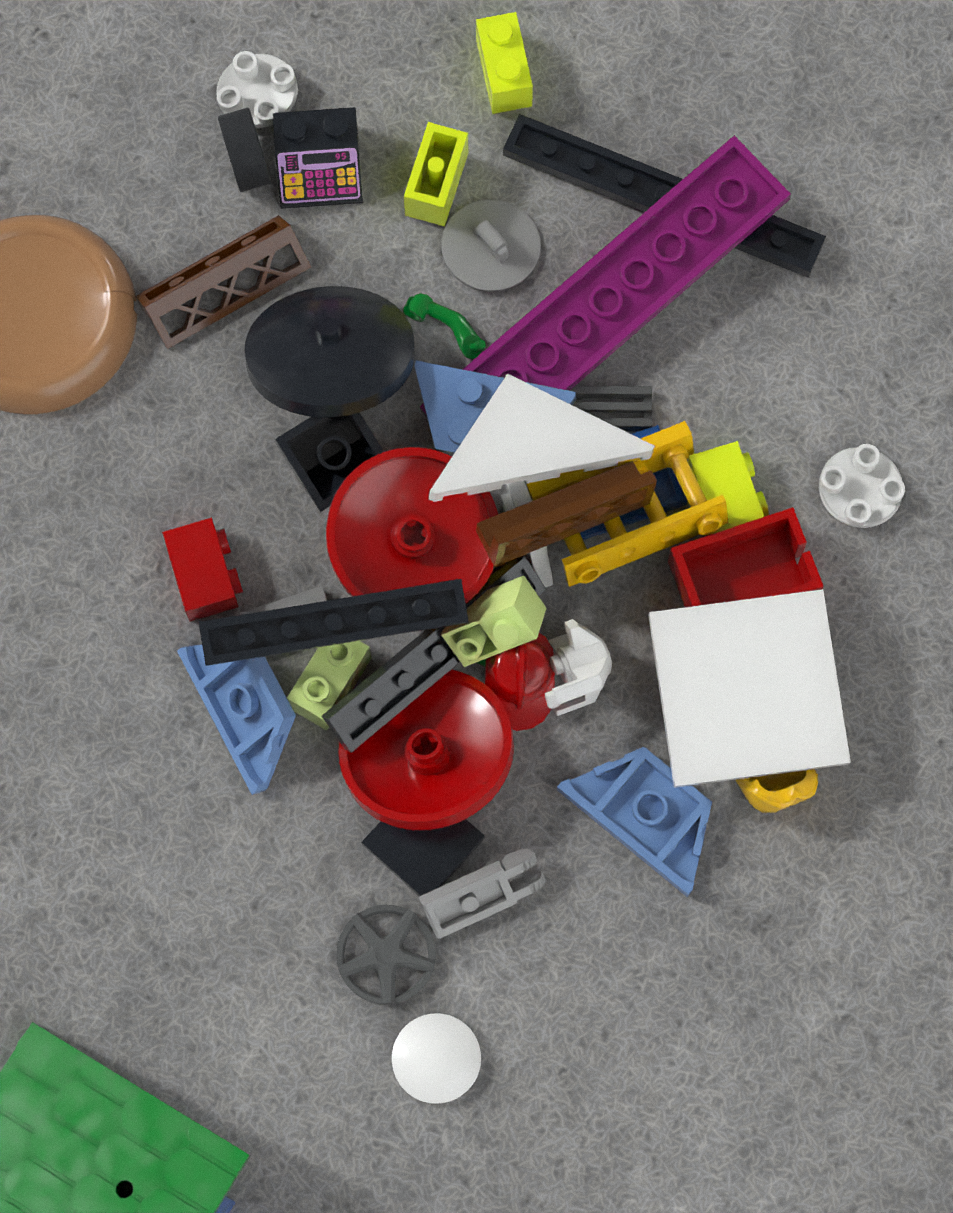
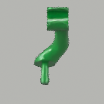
M420 293L408 298L403 308L404 315L417 322H423L426 315H429L446 324L453 331L464 357L474 360L485 350V341L478 336L466 318L459 312L433 302V299L427 294Z

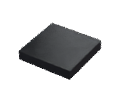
M467 819L450 826L432 830H408L380 821L361 843L418 896H422L441 887L482 843L485 835Z

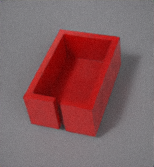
M793 507L670 549L668 564L685 607L822 590L824 587L811 552L803 553L807 541ZM800 557L799 562L797 564L795 558Z

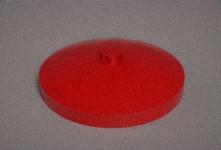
M420 447L398 448L383 452L366 460L351 472L341 484L328 513L326 525L327 553L337 579L351 597L462 579L465 603H469L484 587L494 569V565L476 533L477 523L498 515L497 507L490 492L467 495V492L444 496L442 501L433 502L429 500L431 488L452 458L448 454L433 449Z
M451 669L353 752L345 750L339 742V764L348 790L355 801L377 820L408 830L438 829L456 824L474 815L499 792L509 774L513 761V731L508 714L497 695L478 679Z

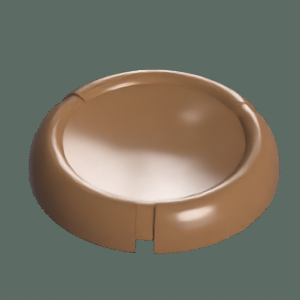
M23 215L0 220L1 411L17 414H42L75 405L93 395L114 376L131 348L137 325V313L134 310V301L137 300L130 275L122 260L110 245L93 231L76 222L48 215Z

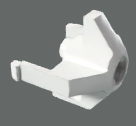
M573 619L564 622L567 634L548 640L554 652V656L550 657L552 670L555 675L560 674L565 683L552 688L550 692L544 693L549 709L552 708L556 716L594 703L612 668L610 653L603 639Z

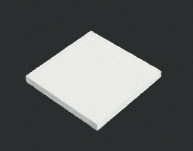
M823 589L649 612L648 616L674 788L841 766L851 763Z

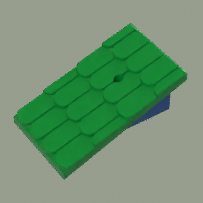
M31 1023L0 1072V1213H229L235 1204V1201L226 1195L250 1158L249 1154L37 1024ZM131 1182L133 1185L132 1195L128 1198H122L123 1188L127 1183Z

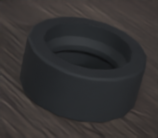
M244 108L218 116L239 191L244 192L271 184L250 109Z

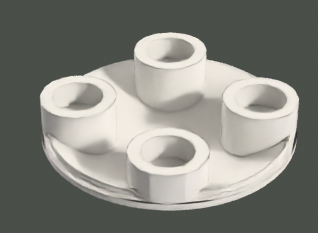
M243 51L235 55L233 62L220 76L216 90L217 101L223 114L249 108L255 128H264L273 125V113L290 112L298 95V84L292 67L281 59L268 54H253L250 51Z
M862 444L859 447L842 450L827 461L820 474L819 493L825 508L834 518L849 526L868 528L886 522L896 513L905 493V485L899 470L888 457L880 453L875 446Z
M427 1014L414 1019L401 1030L392 1050V1067L397 1081L409 1095L427 1103L452 1102L462 1096L475 1082L481 1066V1051L472 1030L461 1020L446 1014Z

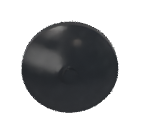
M344 286L306 289L278 300L264 310L254 321L247 334L244 349L248 376L256 390L277 407L309 417L347 416L381 404L404 385L410 376L415 361L414 334L411 324L404 313L392 302L378 294Z

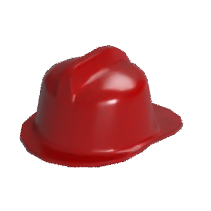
M541 633L538 634L535 640L486 658L485 685L502 702L508 714L512 730L522 731L534 728L545 720L552 709H549L544 693L550 692L552 688H555V673L550 664V657L554 656V652L547 638Z

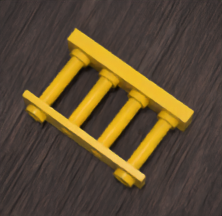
M686 421L641 438L655 446L650 459L640 460V458L620 461L617 466L584 472V469L560 473V477L526 484L533 501L633 461L640 474L650 470L654 473L667 467L672 468L691 506L667 517L654 491L650 504L643 507L651 522L650 524L627 533L620 517L604 522L611 540L588 549L580 533L565 538L564 541L571 556L561 560L565 579L569 587L578 583H590L605 572L697 535L712 534L720 529L722 525L728 523L727 505L724 496L720 495L707 501L687 461L689 455L694 454L692 433Z

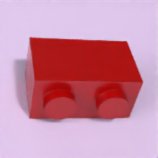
M211 517L162 532L189 622L239 607L235 595L243 593L237 569L228 570L224 555L232 552L224 528L216 530Z

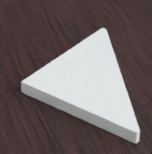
M507 374L431 488L429 500L437 502L442 501L444 496L467 492V495L497 490L501 489L504 484L526 480L527 484L560 477V473L584 469V472L617 466L620 461L635 458L647 460L651 458L655 446Z

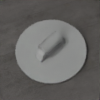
M491 199L472 202L459 209L447 222L441 240L443 259L450 272L460 282L471 288L491 292L506 290L523 282L536 267L541 249L540 236L532 219L513 204Z

